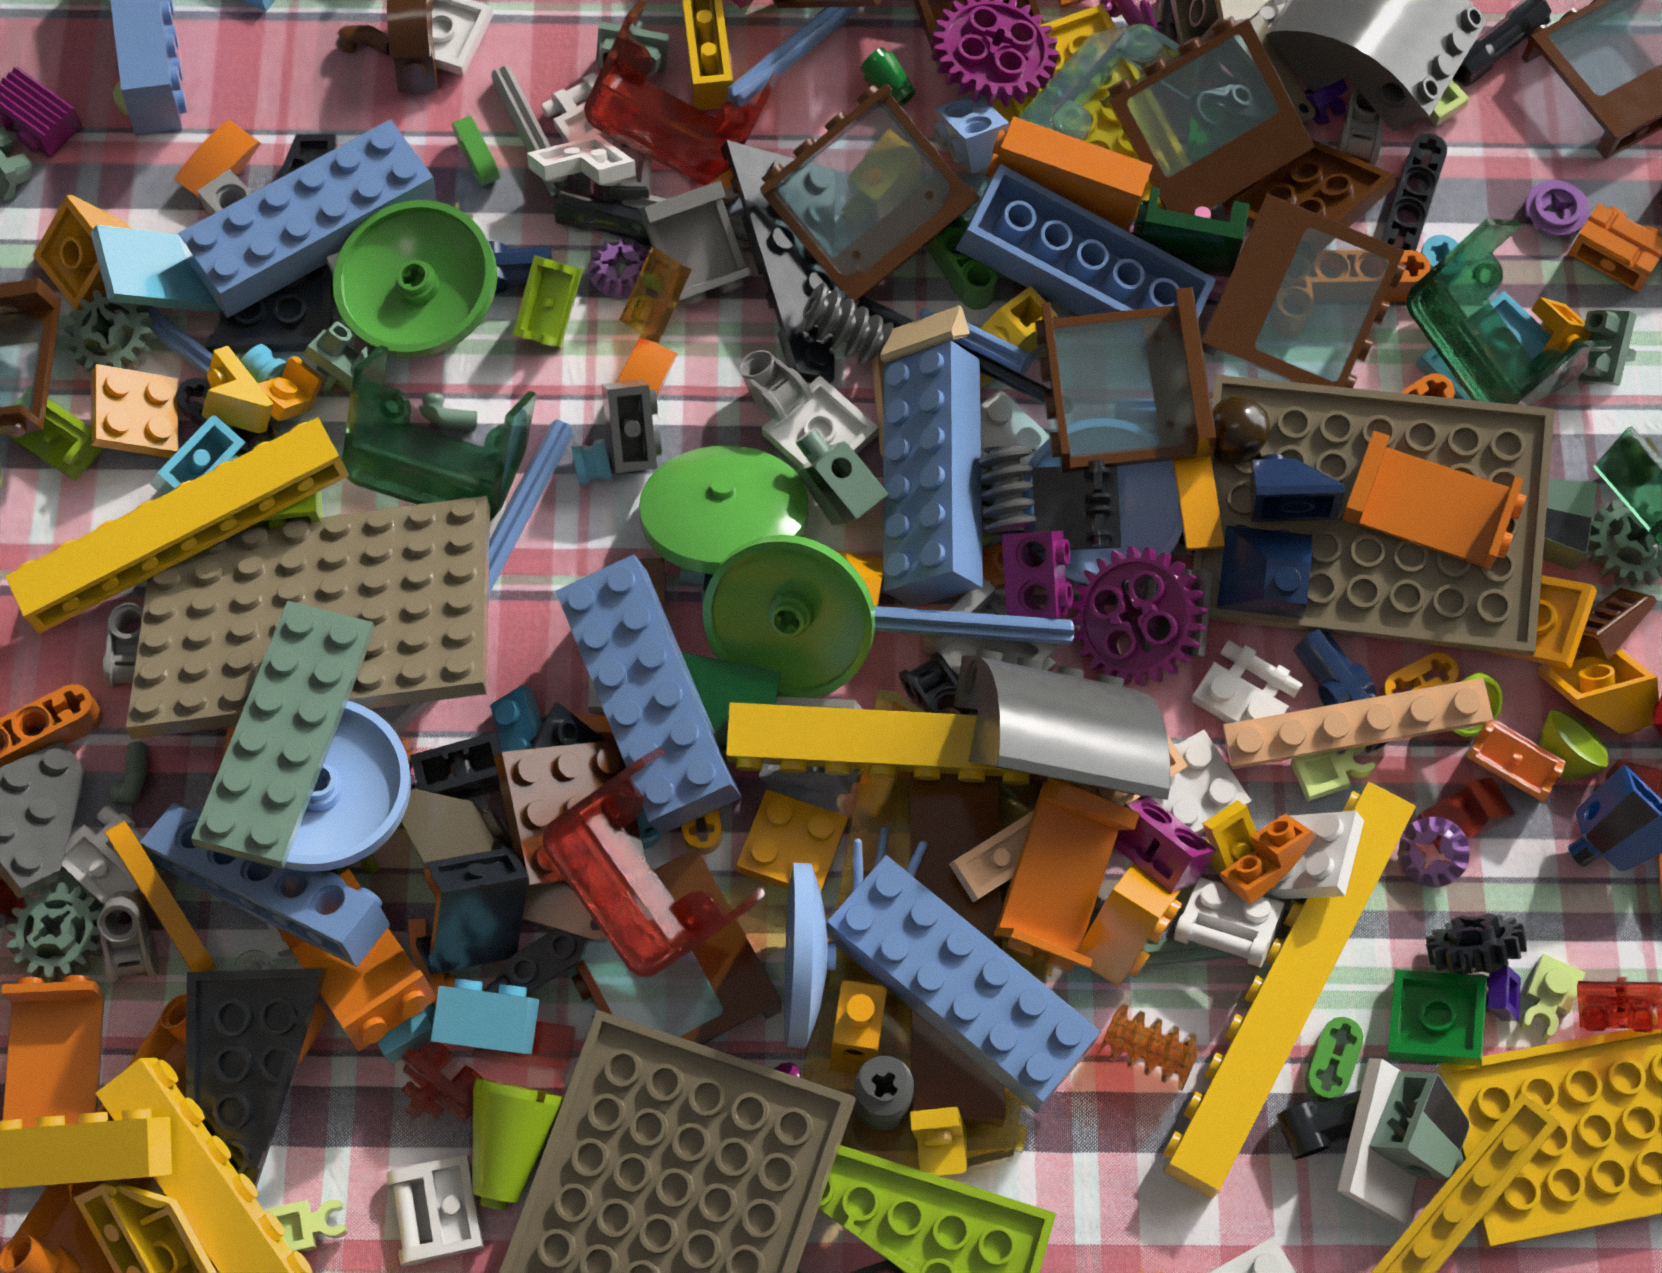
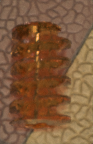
M1123 1003L1114 1012L1098 1051L1099 1053L1106 1045H1110V1060L1116 1061L1123 1052H1126L1127 1067L1130 1069L1140 1059L1144 1060V1075L1149 1076L1157 1067H1160L1162 1083H1166L1174 1074H1177L1178 1090L1182 1091L1199 1049L1196 1048L1195 1033L1190 1032L1182 1041H1179V1027L1173 1025L1165 1034H1162V1019L1157 1017L1146 1027L1145 1012L1140 1010L1130 1020L1128 1019V1004Z

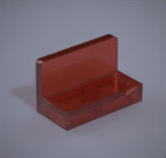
M536 1021L532 1054L474 1047L473 1057L482 1061L569 1073L576 1027Z

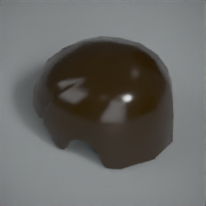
M1230 396L1227 399H1222L1212 409L1216 433L1214 456L1220 461L1234 465L1250 462L1257 457L1267 442L1269 431L1271 430L1268 413L1255 400L1243 396Z

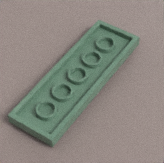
M291 601L286 602L191 837L194 846L284 869L374 634L373 622Z

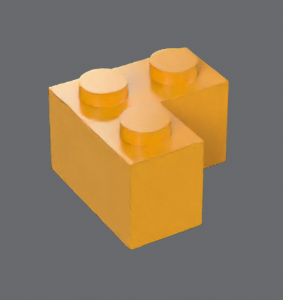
M1133 863L1112 889L1082 941L1079 954L1093 959L1089 969L1117 987L1121 985L1128 974L1136 978L1150 956L1143 951L1149 940L1157 943L1167 926L1169 927L1180 910L1182 903L1178 902L1176 898L1181 890L1169 892Z

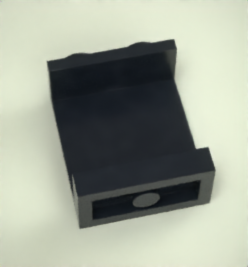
M513 847L425 862L424 878L436 899L432 935L416 938V946L431 975L508 960L518 952L529 875Z

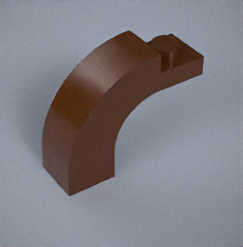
M387 0L390 58L394 59L398 92L434 91L439 87L432 28L434 0Z

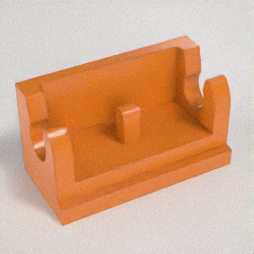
M1495 719L1490 724H1484L1466 754V757L1543 803L1550 794L1554 782L1562 774L1566 763L1565 760Z

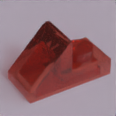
M1490 777L1466 782L1457 794L1422 811L1417 819L1441 817L1450 820L1464 832L1467 840L1514 817L1516 813L1493 778ZM1441 835L1433 842L1440 855L1442 854L1439 851Z

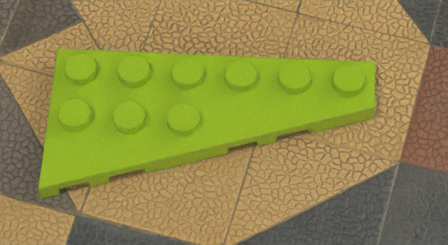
M842 1145L839 1147L818 1208L905 1273H1040L1056 1216L1055 1212Z

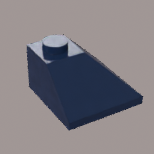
M1268 454L1261 456L1259 460H1252L1250 469L1251 522L1338 519L1345 494V485L1297 459H1285L1283 455Z
M1227 525L1217 609L1303 619L1307 605L1311 570L1312 535Z

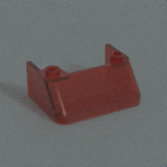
M639 0L627 13L584 106L585 117L588 123L595 129L706 186L731 169L729 161H724L720 147L726 140L746 145L781 75L773 72L756 105L747 102L742 107H736L733 102L727 100L721 105L716 117H712L645 81L652 67V58L645 46L631 39V35L647 4Z
M661 746L638 759L547 825L543 833V846L548 856L627 968L634 974L642 977L658 974L745 914L766 895L760 887L726 911L723 910L711 894L704 891H692L677 901L673 899L624 829L625 826L640 815L643 807L642 795L631 778L665 754Z

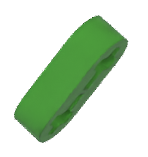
M468 116L451 123L460 149L480 186L499 180L500 174L495 160L473 118Z
M1347 1017L1333 1018L1325 1025L1319 1035L1305 1075L1306 1090L1318 1102H1326L1341 1097L1349 1086L1364 1037L1362 1029L1354 1020ZM1339 1029H1343L1347 1032L1346 1039L1352 1042V1044H1346L1338 1056L1333 1054L1336 1039L1331 1037L1330 1034L1335 1035ZM1332 1064L1335 1066L1332 1080L1338 1083V1086L1332 1085L1328 1091H1325L1321 1088L1322 1081L1316 1078V1075L1321 1076L1328 1068V1065Z

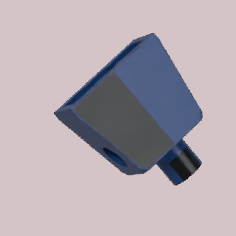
M1626 765L1619 768L1577 808L1575 814L1583 836L1570 844L1568 850L1581 867H1586L1600 856H1604L1617 870L1626 871L1662 853V799Z

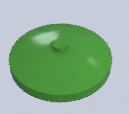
M411 200L396 203L369 216L345 241L338 255L333 275L334 299L341 317L350 330L367 346H372L383 354L399 358H420L435 355L463 341L479 326L486 316L494 299L497 286L496 259L491 245L480 227L473 219L459 209L431 200Z
M742 446L704 447L676 456L660 466L651 475L642 490L639 502L641 528L650 546L669 562L684 569L705 574H714L719 565L731 552L749 541L771 535L802 537L805 533L809 517L807 490L795 470L781 459L769 453Z
M771 535L741 545L731 552L719 565L708 584L703 600L704 630L717 659L780 671L781 681L778 697L817 698L839 689L859 671L874 639L876 626L874 604L871 594L860 574L839 553L824 544L805 537Z

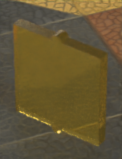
M744 875L742 881L723 895L742 929L766 959L786 944L789 890Z

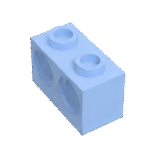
M972 94L934 108L937 124L933 125V131L938 144L941 147L945 146L950 151L956 163L960 162L971 174L987 169L994 154L992 150L999 130L1008 131L1009 122L992 106H988L987 101L982 96L976 102H973Z

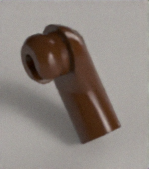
M371 25L343 26L337 32L339 37L335 45L337 49L348 54L354 53L357 43L390 55L388 34Z

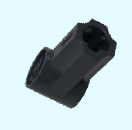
M1361 1090L1316 1105L1314 1101L1302 1103L1276 1115L1293 1160L1317 1154L1331 1147L1332 1143L1350 1138Z

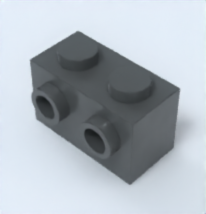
M644 380L601 384L610 467L615 473L657 469L656 456L662 455V444L659 431H654L652 415L658 414L655 389L649 390V385Z

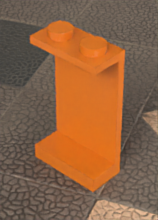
M1373 430L1343 515V521L1490 570L1497 557L1505 559L1513 538V534L1507 533L1506 529L1510 518L1519 519L1527 497L1519 493L1524 479L1515 476L1511 487L1482 479L1388 448L1387 444L1390 435Z
M1064 781L1043 782L993 936L1008 941L1006 949L1014 953L1032 957L1033 952L1047 956L1045 964L1058 970L1071 973L1073 966L1090 968L1093 959L1079 954L1082 941L1086 934L1118 831L1135 830L1140 813Z
M349 869L338 875L347 886L357 891L361 888ZM277 928L303 968H328L320 995L358 1052L368 1045L380 1041L386 1033L410 1017L420 1014L428 1005L437 1000L420 969L417 970L389 928L382 934L358 967Z
M83 975L63 977V982L46 983V980L43 978L23 977L18 979L17 984H2L1 994L11 1002L3 1120L22 1119V1128H34L35 1118L65 1115V1125L78 1124V1114L96 1113L98 1111V1096L95 1093L99 1090L105 992L95 981H91L90 977Z

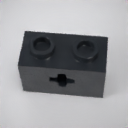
M496 731L410 755L419 790L462 800L501 790L494 756L503 751Z

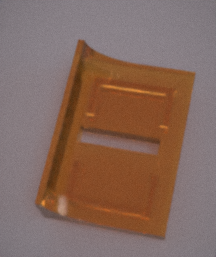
M652 246L619 320L640 333V338L659 343L692 269L662 250ZM648 287L659 293L656 299L646 293Z

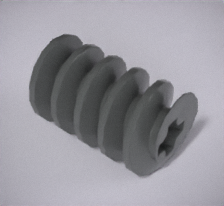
M821 282L814 289L803 309L802 315L805 318L803 331L808 333L817 325L819 327L817 340L822 341L829 333L832 334L831 348L836 349L844 341L847 343L844 355L850 357L856 350H859L861 352L858 364L864 365L870 358L876 357L883 349L893 330V323L889 322L883 325L882 317L876 314L869 318V310L866 307L861 306L855 310V302L850 298H846L841 302V293L837 290H832L826 294L827 285Z
M996 446L981 449L980 451L990 455L981 458L979 466L991 472L982 475L980 483L992 487V489L981 494V500L993 504L982 511V516L994 521L983 528L984 535L1027 533L1028 531L1025 530V526L1035 522L1036 517L1025 514L1023 509L1034 505L1035 500L1023 497L1022 492L1034 488V483L1022 480L1021 475L1033 471V466L1020 463V458L1032 454V449L1021 446Z
M877 1056L869 1059L860 1067V1072L855 1080L854 1097L856 1100L854 1111L858 1120L865 1127L874 1131L887 1132L899 1127L907 1119L914 1093V1080L910 1069L901 1060L892 1056Z

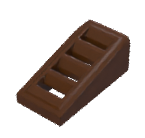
M1618 588L1591 608L1577 652L1608 661L1657 603L1655 596Z

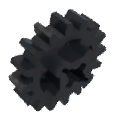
M1490 913L1480 916L1468 917L1462 915L1451 920V923L1444 924L1445 929L1432 930L1433 936L1426 937V949L1430 965H1435L1438 971L1449 968V973L1451 974L1492 973L1501 969L1502 966L1509 965L1508 959L1522 958L1521 952L1527 951L1523 924L1516 923L1515 918L1503 920L1502 915L1496 916Z

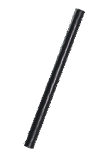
M863 296L857 305V308L861 306L866 307L869 310V317L876 314L882 317L883 324L893 323V329L914 322V320L866 296ZM954 341V343L980 359L981 373L1045 405L1044 395L1051 394L1050 388L1024 375H1020V373ZM1063 395L1065 415L1069 416L1075 407V401Z

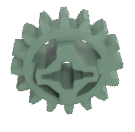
M98 290L94 291V301L91 303L83 298L79 300L83 310L80 313L76 311L70 312L69 315L75 320V325L66 326L64 330L73 337V339L65 343L66 347L75 353L72 358L78 364L84 366L90 373L96 364L127 370V365L130 363L137 367L142 366L141 360L138 358L141 353L151 355L152 350L146 345L147 340L157 339V334L148 328L156 323L155 318L147 312L148 306L108 302V298ZM114 310H124L130 314L126 315L123 311L115 314ZM92 351H96L99 354L106 352L107 356H98L93 354Z
M1628 498L1621 507L1616 500H1613L1606 510L1600 508L1593 518L1588 550H1595V552L1588 561L1590 564L1601 563L1603 565L1599 573L1601 577L1608 575L1610 572L1614 574V584L1617 586L1624 579H1629L1631 587L1636 589L1642 580L1648 586H1651L1659 576L1662 577V509L1655 513L1649 511L1650 501L1646 500L1641 507H1636L1633 498ZM1610 526L1612 529L1609 532L1611 541L1607 542V529ZM1656 544H1657V546H1658V554H1657V558H1656V560H1655L1653 556L1655 555L1656 550H1655V548L1653 547V545H1656Z
M60 882L56 888V893H51L44 886L40 888L41 897L34 899L29 894L23 896L28 906L24 910L13 908L11 912L19 920L17 924L6 925V931L11 936L16 937L6 944L13 954H17L14 959L16 964L22 969L28 967L27 972L32 977L39 978L44 972L45 977L50 982H56L59 972H63L65 976L75 975L74 968L79 965L86 971L90 970L91 966L87 958L90 955L101 957L103 954L96 945L97 941H101L97 927V920L101 913L97 909L100 904L93 896L86 898L87 893L81 887L77 886L70 894V890L65 883ZM57 906H64L61 909H50ZM60 927L62 934L55 938L52 932ZM85 930L84 937L81 941L82 932ZM54 955L64 956L58 959H50Z

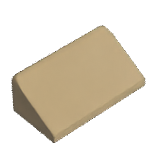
M956 306L894 328L880 354L881 361H885V363L950 340L954 342L968 337L970 332L961 306Z

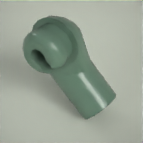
M431 392L423 394V405L419 406L422 417L444 429L475 432L477 411L443 408L444 396L442 394Z
M135 741L127 746L124 782L114 781L109 787L110 801L115 805L126 803L127 806H130L139 800L148 772L149 747L144 742Z

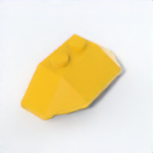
M112 1180L101 1183L73 1198L114 1273H217L176 1199Z

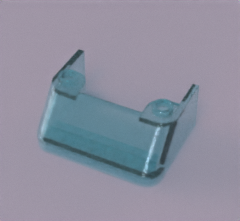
M1135 24L1093 33L1052 77L1047 87L1037 94L1036 98L1030 102L1017 118L1084 140L1090 132L1092 120L1089 112L1083 106L1123 60L1143 71L1142 68L1158 58L1164 57L1167 62L1179 55L1177 47L1180 45L1145 24ZM1201 58L1194 59L1158 82L1188 100L1194 91Z

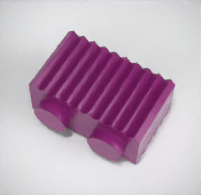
M18 66L13 67L12 72H8L7 77H2L0 82V127L4 126L6 130L10 128L13 132H16L18 140L31 152L39 149L47 157H50L83 126L73 106Z

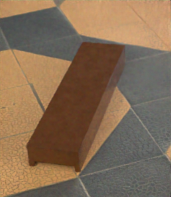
M910 772L909 862L919 842H927V848L914 878L1002 949V939L993 936L1001 913V885L973 902L949 865L958 857L1000 832L999 776H985L984 782H963L958 780V774L940 773L939 780H920L913 778L914 772ZM910 1008L911 1074L914 1080L911 1112L957 1107L964 1124L1003 1126L1006 1120L1005 1086Z

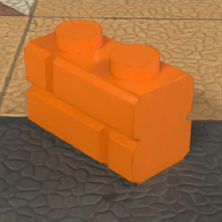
M1598 203L1576 237L1568 254L1639 293L1662 257V235L1653 227H1642L1629 220L1622 210L1616 207H1606Z

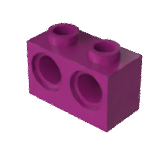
M1063 531L1002 534L1007 615L1039 618L1068 616V608L1073 603V590L1071 583L1066 582L1065 565H1068L1070 562V545L1068 540L1064 539ZM1036 542L1042 544L1046 551L1045 560L1041 565H1037L1031 558V548ZM1038 585L1043 586L1048 593V602L1043 608L1039 607L1033 599L1034 589Z
M1151 797L1126 803L1124 807L1139 812L1140 815L1135 830L1118 831L1114 847L1171 893L1196 885L1217 849Z

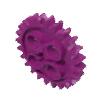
M956 0L953 1L951 10L944 9L941 19L936 21L930 47L934 48L931 59L939 62L936 70L937 73H948L946 85L960 84L959 95L964 94L968 90L973 92V102H976L981 96H985L988 106L993 105L995 98H1000L1005 107H1008L1011 97L1019 104L1024 103L1026 94L1036 98L1039 88L1045 90L1049 79H1052L1059 52L1055 50L1058 42L1057 38L1049 37L1052 27L1050 25L1040 26L1043 15L1038 14L1031 17L1029 15L1031 6L1028 4L1019 9L1016 7L1017 0H1010L1008 4L1003 3V0H979V2L965 0L963 5Z
M1129 546L1125 559L1121 552L1113 550L1111 551V564L1104 559L1098 558L1096 560L1099 568L1098 573L1088 570L1083 572L1090 582L1087 587L1082 585H1075L1074 587L1078 593L1083 595L1081 601H1073L1071 606L1079 610V616L1068 619L1073 621L1074 625L1080 627V631L1074 634L1073 641L1085 643L1078 652V655L1085 658L1094 656L1089 665L1091 670L1098 671L1105 666L1103 675L1116 677L1118 674L1119 678L1124 679V685H1129L1134 677L1136 685L1146 686L1148 674L1154 682L1161 683L1163 682L1162 669L1170 674L1177 675L1178 668L1175 661L1178 659L1190 663L1192 660L1185 651L1188 646L1200 648L1201 646L1192 636L1194 632L1206 631L1205 626L1196 623V617L1206 614L1207 609L1195 606V601L1203 597L1204 592L1189 589L1196 581V576L1191 574L1181 576L1186 565L1179 561L1170 565L1171 555L1162 552L1156 558V552L1153 548L1145 547L1142 555H1140L1138 548ZM1155 578L1158 586L1157 592L1154 597L1146 600L1143 595L1144 584L1149 579ZM1127 580L1130 582L1129 593L1124 588V582ZM1115 593L1118 597V606L1113 613L1107 614L1104 607L1105 600L1110 594ZM1136 608L1143 610V615L1137 618L1138 624L1131 621V618L1137 615ZM1167 618L1171 625L1170 634L1165 639L1159 640L1156 635L1157 624L1162 619ZM1128 633L1131 638V646L1125 654L1121 655L1117 648V642L1121 635ZM1145 639L1151 647L1149 652L1145 651Z

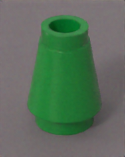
M883 47L871 53L860 67L861 71L865 74L864 80L871 85H875L880 89L884 84L888 83L892 88L891 95L900 106L906 104L917 91L894 53L887 52Z

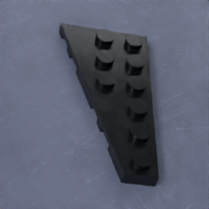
M296 134L279 173L280 178L338 147L336 134ZM328 264L321 266L229 318L220 310L219 323L214 334H210L205 345L206 349L213 354L214 350L229 346L233 353H247L256 345L263 344L272 352H304L307 346L324 329L328 330L333 324V275Z
M726 140L720 147L724 161L728 160L733 177L730 182L734 194H739L745 214L742 217V221L759 275H764L768 292L765 296L769 309L774 308L780 327L777 335L787 367L796 370L805 382L812 383L817 377L821 376L831 384L835 380V349L831 348L833 335L829 333L822 341L817 340L819 330L817 325L808 333H805L803 331L805 318H803L802 313L810 295L821 282L827 285L826 294L835 290V284L760 193V187L765 184L761 178L778 163L785 167L795 158ZM809 163L782 185L779 193L831 256H835V169Z
M328 968L187 972L185 1099L187 1097L191 1098L200 1107L205 1117L202 1123L211 1136L216 1135L226 1144L231 1153L229 1162L238 1175L242 1173L247 1176L256 1189Z

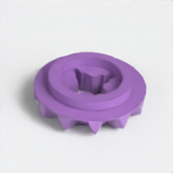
M1548 180L1537 184L1531 189L1524 203L1526 205L1525 218L1530 219L1534 223V231L1541 229L1547 232L1549 238L1554 235H1562L1566 239L1570 234L1580 232L1589 216V204L1585 195L1574 185L1561 180ZM1551 203L1554 204L1556 209L1564 210L1561 217H1557L1555 212L1548 213Z
M622 237L616 242L608 243L604 241L601 248L597 251L592 250L591 260L588 264L589 278L594 287L601 293L615 298L629 297L643 290L649 283L653 270L649 252L641 248L637 241L634 243L626 242ZM619 257H623L625 265H627L624 267L623 273H621V278H618L615 267H613L616 265Z
M1425 817L1413 822L1401 835L1397 855L1403 872L1408 874L1417 884L1437 888L1453 883L1464 873L1469 863L1470 848L1464 832L1455 823L1441 817ZM1441 835L1439 851L1451 861L1436 859L1426 869L1424 866L1427 854L1416 844L1431 845Z

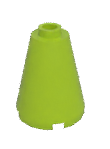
M475 1078L473 1085L472 1194L481 1196L479 1205L498 1210H507L508 1202L518 1203L551 1134L564 1096L524 1086L498 1084L494 1080Z

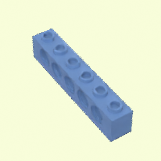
M173 802L139 842L157 868L355 967H358L390 925L381 909L383 903L378 896L366 888L361 887L357 891L347 886L333 872L326 871L322 874L318 871H299L285 867L281 869L194 846L191 837L202 812L197 807L189 810Z

